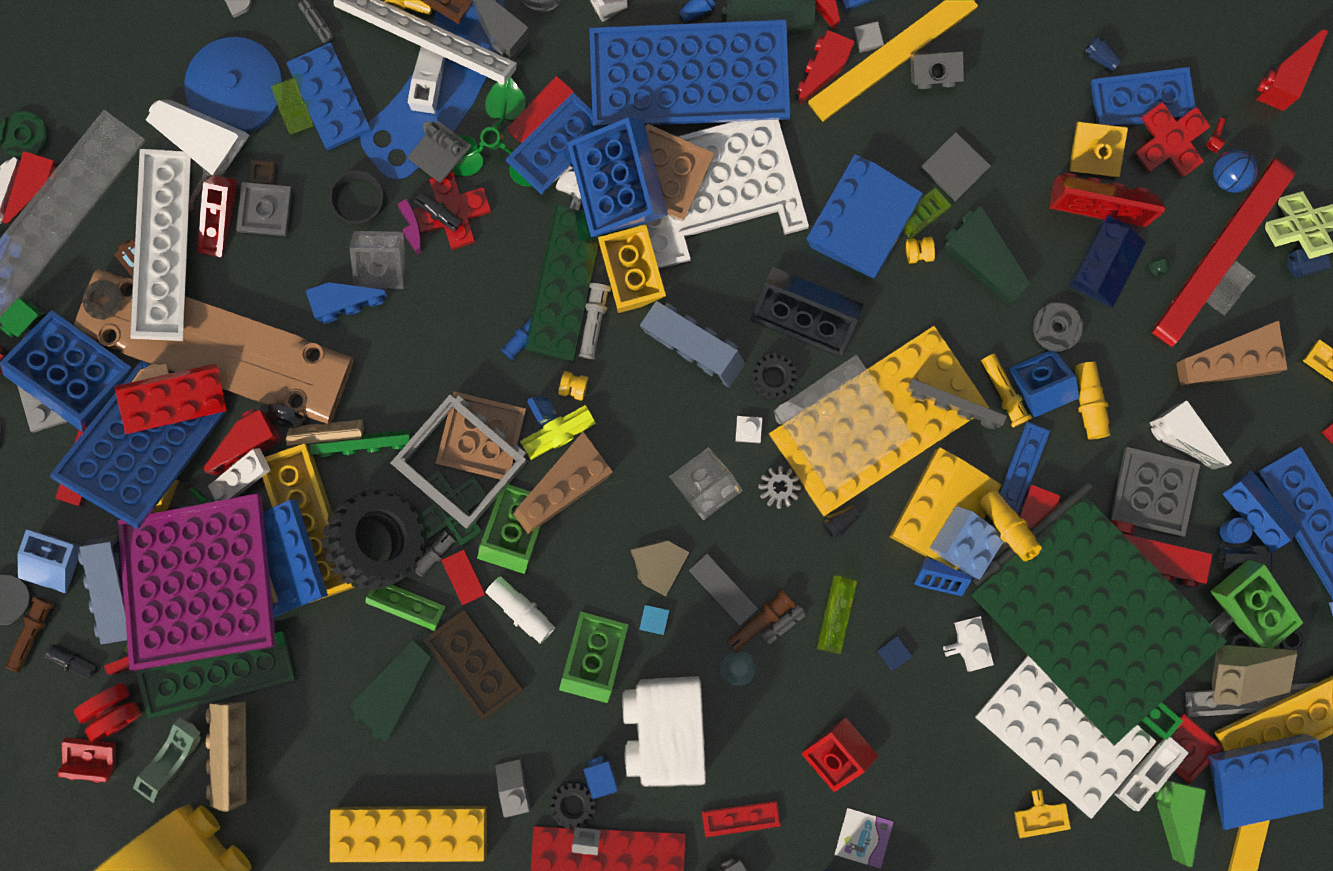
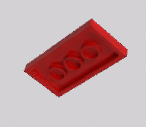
M216 363L114 386L125 434L226 411L219 370Z

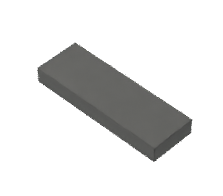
M708 554L689 570L739 626L758 609Z

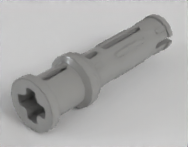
M590 283L589 303H586L585 306L588 314L579 357L595 359L603 314L607 312L606 300L611 287Z

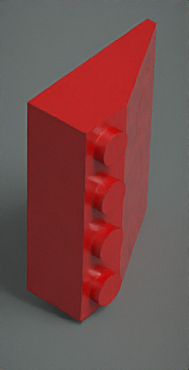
M1063 173L1057 176L1054 180L1049 205L1050 209L1144 228L1165 212V206L1158 195L1149 193V189L1137 187L1135 190L1125 188V185L1122 183L1104 184L1097 178L1080 179L1073 173Z

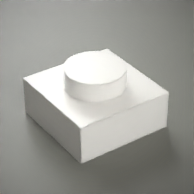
M737 416L735 442L760 443L762 418Z

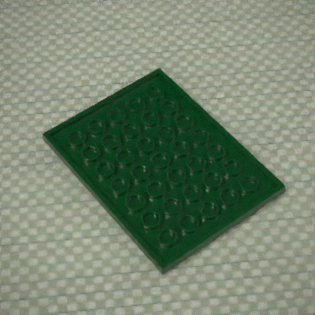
M1084 496L1036 538L1041 546V551L1031 560L1023 561L1018 554L1001 567L1003 570L997 575L993 574L971 596L1102 735L1115 746L1227 641L1113 523Z

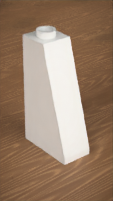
M172 100L156 101L150 107V114L146 119L211 175L224 174L249 137V134Z

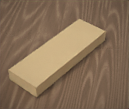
M363 420L332 422L329 425L322 423L289 428L286 435L287 446L359 439L363 435L364 423Z

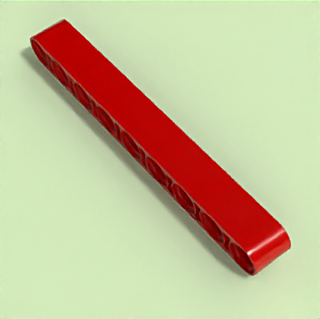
M1276 157L1270 162L1151 331L1153 335L1170 347H1173L1178 342L1296 174L1294 169Z

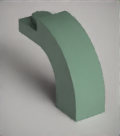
M179 718L173 724L169 737L159 753L137 776L133 789L152 803L172 783L197 748L201 737H199L200 732L192 723Z

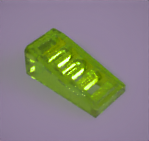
M934 188L920 199L914 212L917 211L924 221L922 222L913 212L903 231L912 239L946 212L951 205ZM931 198L938 205L939 210L929 201ZM922 205H925V207L930 211V213L932 214L931 216L922 207Z

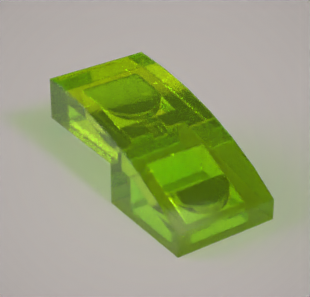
M295 78L270 85L281 116L290 134L313 126L307 105L302 100Z

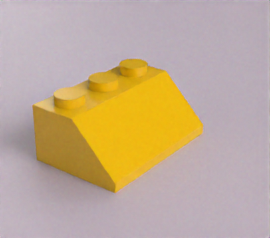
M646 224L598 237L618 313L643 307L666 296Z

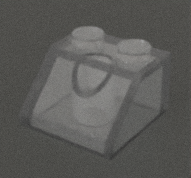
M354 231L349 247L354 286L374 289H404L405 247L403 232Z
M709 447L669 476L702 520H705L743 491L732 473Z

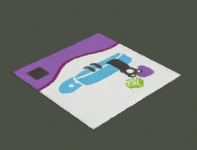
M847 808L835 855L881 868L893 821Z

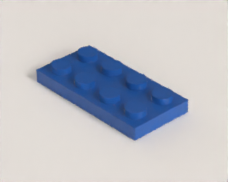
M331 42L286 62L327 151L372 131Z
M1189 67L1092 79L1090 82L1097 124L1111 126L1144 124L1140 116L1159 102L1164 103L1175 120L1193 107H1196Z
M572 93L507 157L506 162L542 195L572 165L567 142L603 127H593L592 110Z

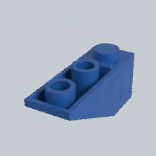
M330 282L306 290L315 319L319 322L323 321L324 324L337 320V316L344 313L347 315L356 314L361 311V307L381 305L384 303V299L389 298L385 290Z

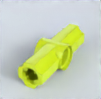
M584 405L565 417L561 416L548 422L543 426V429L531 434L520 442L530 460L552 448L556 449L573 440L574 436L593 427L596 423L588 408Z

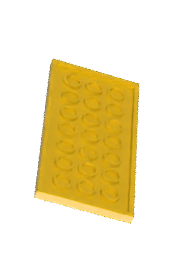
M935 326L769 433L823 517L970 421L957 415L958 411L950 408L948 411L936 408L934 406L935 402L927 399L922 402L910 397L911 393L907 392L906 389L912 379L989 408Z

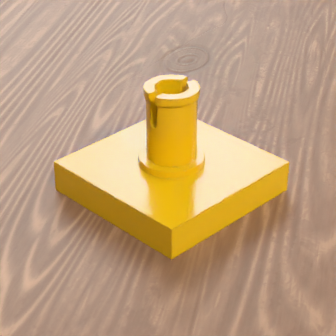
M1077 121L1069 171L1120 177L1128 128Z

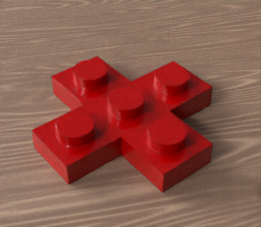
M1159 102L1140 116L1153 135V138L1135 150L1134 153L1148 172L1169 158L1180 176L1184 177L1204 162L1191 144L1193 139L1210 128V125L1197 107H1193L1175 120L1164 103Z
M450 172L441 183L434 178L429 179L436 201L446 204V208L459 218H462L463 222L459 224L460 227L456 232H452L440 221L431 219V215L419 207L413 209L420 233L424 234L444 227L452 250L475 243L468 220L491 213L484 188L460 194L453 172Z

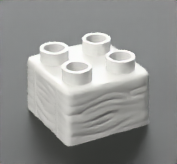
M699 676L642 679L637 684V689L625 690L623 692L624 723H638L639 740L627 741L626 745L627 776H641V783L644 786L705 784Z

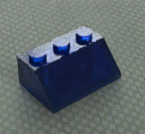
M1107 215L1100 222L1069 286L1113 308L1146 242L1131 226Z

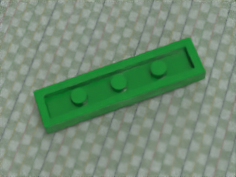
M412 430L363 434L362 438L310 443V455L318 454V457L332 456L333 452L341 451L344 455L357 453L360 449H367L368 452L381 451L382 447L392 446V449H403L412 439Z

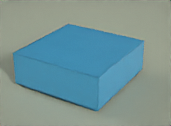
M645 605L639 630L664 635L669 610Z

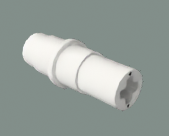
M501 576L486 590V593L515 621L514 625L516 627L520 626L540 644L554 631L555 626L536 608L537 604L535 602L531 603L525 596L518 593Z

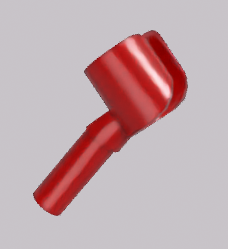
M1224 118L1219 119L1214 135L1206 144L1215 153L1225 144V141L1220 138L1226 121Z

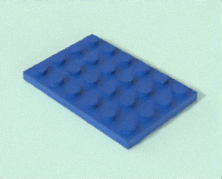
M141 360L122 384L132 382L140 369H144L150 364ZM115 392L50 474L51 478L136 529H139L224 417L226 411L125 434Z

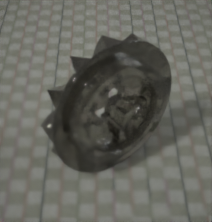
M107 280L93 282L86 288L83 294L82 302L85 311L95 319L106 320L110 317H115L118 310L122 309L121 304L124 298L122 297L121 289ZM103 294L105 297L112 299L109 302H105L104 308L102 304L94 302L102 299Z

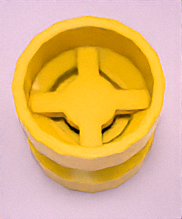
M924 237L922 240H916L915 238L906 240V253L909 264L917 263L918 260L934 261L935 249L932 237Z
M564 371L558 395H572L575 399L583 401L589 377L583 375L577 377L573 376L571 372Z

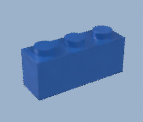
M1252 470L1233 482L1223 493L1224 497L1241 517L1250 523L1252 530L1272 553L1290 542L1301 529Z

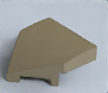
M660 539L654 543L630 549L638 571V579L641 580L643 585L664 596L670 590L689 554L688 551L670 541H662Z

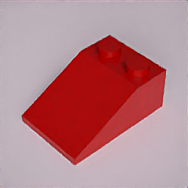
M1323 29L1275 70L1271 69L1267 77L1263 76L1257 87V90L1260 92L1256 100L1282 111L1298 100L1328 31Z
M256 409L242 415L243 419L236 422L204 466L205 472L219 476L252 449L260 448L264 452L283 442L281 434L275 423L269 419L268 414L261 410L256 411Z

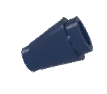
M1096 36L1084 50L1088 53L1087 57L1109 68L1111 71L1122 61L1107 40Z

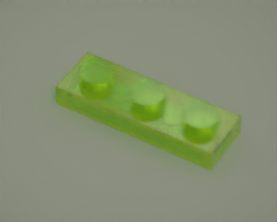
M834 575L817 649L841 654L857 581Z

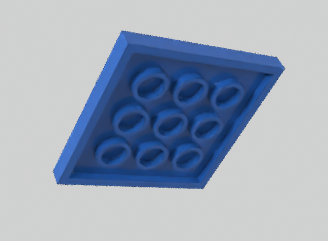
M297 499L286 501L264 511L269 576L278 602L272 604L273 617L326 597L328 593Z

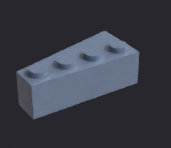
M656 301L640 324L644 332L671 350L674 348L678 349L677 353L689 362L697 361V365L710 376L714 373L718 374L722 384L730 388L746 364L737 350L738 346L727 339L723 342L716 338L718 334L708 327H705L704 330L698 327V322L686 314L684 317L676 313L678 310L669 303L665 302L662 305Z
M119 533L95 536L80 546L78 551L79 562L81 565H84L85 570L83 577L84 586L86 589H89L91 597L89 599V609L91 613H94L96 620L94 632L96 637H99L100 644L127 640Z

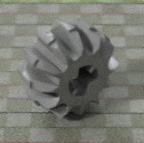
M782 466L778 467L777 475L770 468L768 472L771 478L766 475L761 476V479L768 484L758 485V488L761 490L767 489V492L760 495L761 499L770 496L771 498L767 502L768 506H771L774 500H777V509L781 508L782 500H784L787 507L791 506L788 496L793 500L798 499V496L792 491L801 490V486L793 485L794 482L799 480V477L795 476L790 479L791 469H788L786 474L783 475ZM782 481L785 484L783 488H786V492L781 491L778 494L774 491L776 487H773V484H779Z

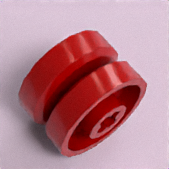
M120 683L97 694L73 711L79 723L93 721L85 730L91 743L118 732L142 714L136 702L121 705L130 696L125 683Z

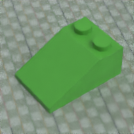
M508 484L499 494L481 541L477 559L525 574L541 526L528 534L514 516V512L531 491Z
M1247 560L1211 590L1222 609L1257 648L1274 649L1303 624L1265 564Z
M580 611L559 690L608 703L629 624Z
M1167 780L1161 789L1155 792L1173 859L1192 867L1206 790L1193 785Z

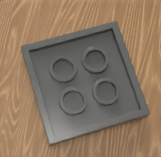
M1126 447L1109 520L1123 521L1136 527L1185 537L1200 464Z

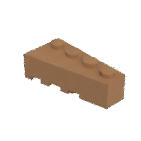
M1279 321L1177 362L1180 387L1277 374L1287 370Z
M584 432L581 433L514 512V516L528 534L605 481L613 472Z

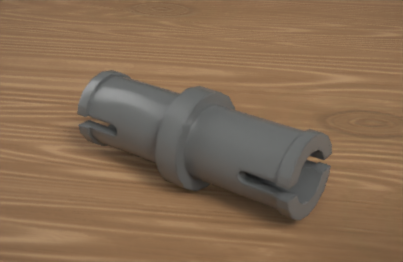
M444 530L431 546H426L421 560L416 562L417 567L414 569L419 576L423 577L436 561L440 562L445 551L456 541L448 531Z

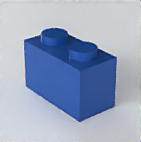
M603 755L589 759L588 764L584 767V772L592 799L617 792L619 786L611 759H604Z

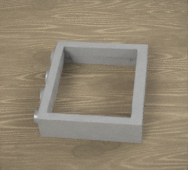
M449 395L392 460L391 464L466 529H470L528 461L524 458L526 452L516 444L513 447L505 442L507 436L498 428L492 431L486 426L488 420L478 411L472 414L467 409L469 404L459 395L456 399ZM453 408L516 461L470 516L406 463Z

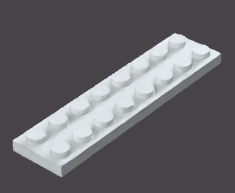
M140 149L131 339L183 341L191 157L182 151Z

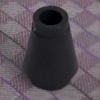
M850 505L825 517L822 526L832 539L837 536L841 537L860 517V514L853 505Z

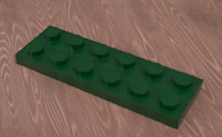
M561 205L555 207L524 350L567 361H574L599 245L598 237H600H591L585 212Z
M285 632L275 633V647L136 670L147 719L296 680Z

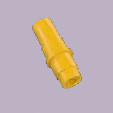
M1086 362L1075 365L1074 370L1080 397V407L1078 410L1082 413L1088 439L1110 436V423L1107 413L1109 405L1108 402H1105L1096 362Z
M998 491L986 494L981 499L980 506L993 521L994 526L1001 534V539L1007 542L1023 561L1031 560L1041 551V546L1028 528L1026 520L1021 519L1015 510L1011 509Z

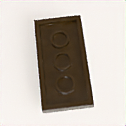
M462 610L424 639L426 645L482 721L524 691L465 610Z

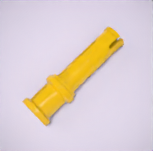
M991 354L981 360L1003 401L1001 403L1002 408L1006 409L1012 420L1011 426L1014 428L1033 418L1025 410L1021 402L1022 397L1019 394L1016 395L996 354Z

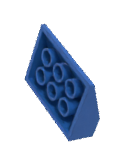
M627 117L567 142L591 237L646 224L668 215L644 120Z
M855 154L809 233L807 241L812 249L876 279L922 198L923 193L879 165Z
M52 310L0 362L2 373L6 378L81 432L87 429L114 395V386L121 385L131 370L128 364Z
M1308 734L1208 755L1222 828L1224 830L1323 809V763L1318 739Z

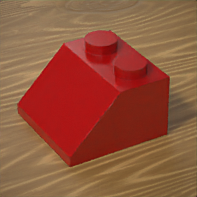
M846 717L828 729L801 753L833 792L863 774L879 757Z

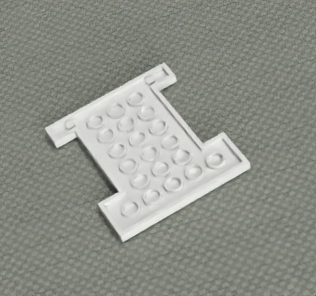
M779 120L730 122L679 136L683 140L715 153V156L684 222L667 215L646 223L658 269L690 261L684 237L771 213H779L785 235L808 229V221Z

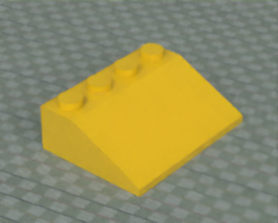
M938 448L931 457L889 537L925 557L957 570L956 567L931 550L930 546L955 506L973 511L984 520L987 514L980 506L981 499L992 491L999 492L1002 485L959 457L942 448Z

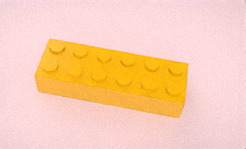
M304 443L265 457L271 470L262 478L272 508L286 501L297 499L328 593L326 597L355 588V582L347 584L342 581L344 576L341 573L336 575L332 570L335 567L332 561L328 563L325 555L329 553L328 549H323L322 541L327 538V536L323 535L324 526L329 524L327 519L332 510L314 455H310L309 445Z
M487 806L335 807L330 812V862L484 861L487 857Z

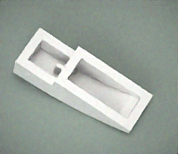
M1171 737L1168 740L1163 739L1131 772L1115 791L1114 795L1132 810L1140 811L1152 794L1161 789L1188 752Z

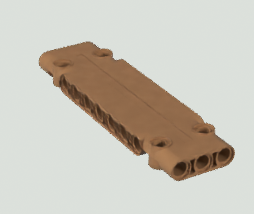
M97 269L94 272L73 326L98 344L120 351L124 355L149 364H166L167 370L172 372L216 363L223 390L266 405L270 403L284 405L294 409L296 414L328 425L332 422L353 366V357L322 347L316 343L308 342L300 336L185 297L183 341L131 339L132 295L127 297L126 289L133 285V280L102 269ZM115 331L117 337L115 341L109 343L108 336ZM313 350H319V359L313 362L310 361V353ZM296 396L303 398V403L299 408H294L292 405V401Z

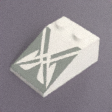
M1188 401L1174 405L1150 422L1153 427L1151 431L1159 441L1162 440L1163 443L1205 466L1217 469L1232 463Z

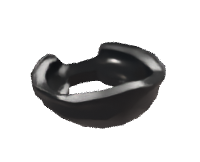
M268 404V417L276 424L297 428L306 420V417L298 419L294 415L295 410L280 404Z

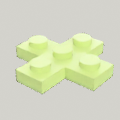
M1304 192L1280 197L1278 205L1285 217L1268 221L1265 225V230L1274 246L1299 240L1309 259L1333 253V242L1327 233L1333 231V204L1313 209Z

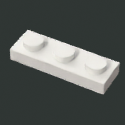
M252 449L213 481L208 488L215 502L237 498L271 469L261 449Z

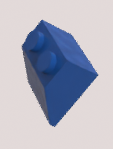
M1047 351L1009 368L1022 401L1033 417L1080 398L1076 376L1056 351Z

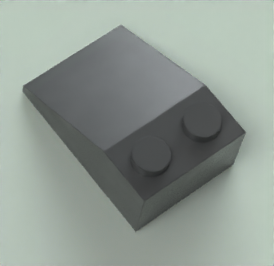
M471 0L473 9L490 46L494 50L493 52L514 61L529 43V28L495 0Z

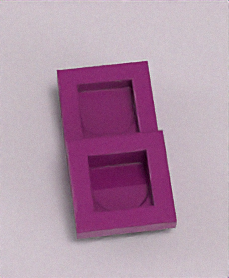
M405 199L398 203L399 210L409 226L402 230L416 254L419 255L422 253L421 236L414 213Z

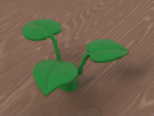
M511 77L505 84L497 82L486 98L485 107L487 114L492 118H500V120L493 124L492 127H487L481 132L480 147L478 148L476 140L472 137L459 135L472 146L450 171L454 175L470 176L477 173L484 164V159L479 152L483 151L485 146L494 150L501 147L509 154L513 152L512 149L503 144V134L498 131L505 118L515 120L526 107L525 96ZM509 166L510 175L516 183L527 187L532 186L512 166Z

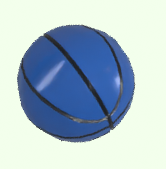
M1231 149L1218 157L1213 168V176L1220 188L1228 192L1237 193L1250 188L1254 184L1259 167L1254 156L1248 151Z

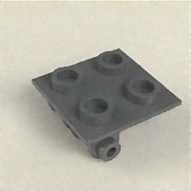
M426 121L423 124V130L426 135L409 154L407 159L441 183L472 145L441 122Z

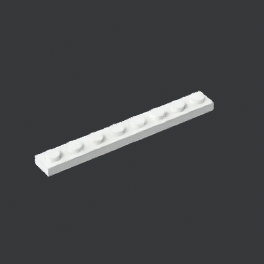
M334 0L335 7L502 84H505L516 71V62L381 0Z

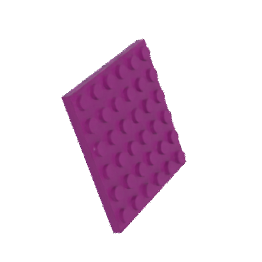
M253 494L153 513L147 517L139 529L123 520H118L129 670L136 671L276 646L262 495Z

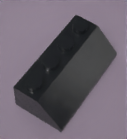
M772 267L751 320L842 357L864 304Z

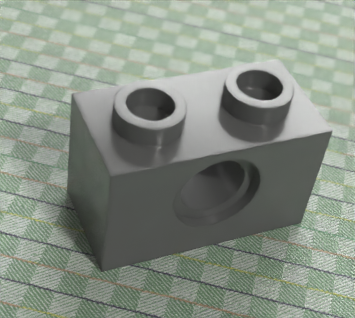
M957 49L910 53L911 83L918 85V89L933 88V84L942 83V87L957 86V82L964 81L963 51ZM941 63L943 67L941 74L933 76L931 73L933 65Z

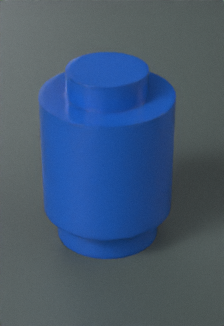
M1243 518L1229 519L1221 525L1220 535L1229 544L1244 543L1250 539L1252 527Z

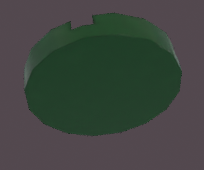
M16 111L8 118L5 117L0 124V145L11 157L21 160L23 151L39 155L46 148L49 140V131L45 122L35 113Z

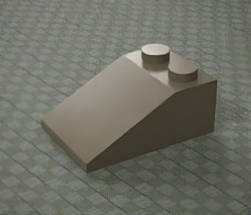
M1223 645L1216 651L1212 676L1213 703L1242 705L1289 693L1291 691L1297 650Z

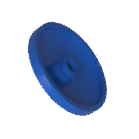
M227 37L209 43L194 56L185 75L184 90L191 109L248 133L263 126L276 113L282 100L284 82L278 63L266 48L250 39Z

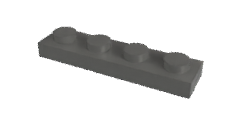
M914 379L909 382L906 389L907 392L911 393L910 397L924 402L927 399L935 402L934 406L941 410L948 411L950 408L958 411L957 415L967 420H971L973 417L980 420V424L989 429L1003 426L1007 417Z

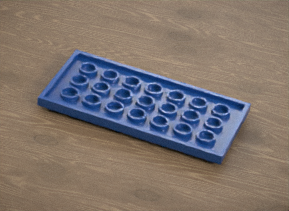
M786 20L589 28L593 127H606L627 117L644 120L645 125L790 119Z

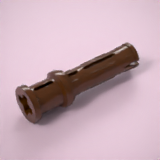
M781 589L776 598L768 604L764 603L763 610L727 639V642L731 646L739 639L740 641L732 647L738 652L739 649L772 621L774 623L780 620L779 617L789 608H795L796 605Z
M33 596L32 601L34 603L28 615H25L23 618L25 625L5 664L7 669L17 673L21 672V668L39 630L45 628L46 617L50 609H53L55 606L53 602L45 598Z

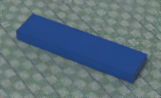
M1028 421L1025 423L999 491L1007 504L1017 514H1019L1051 431Z

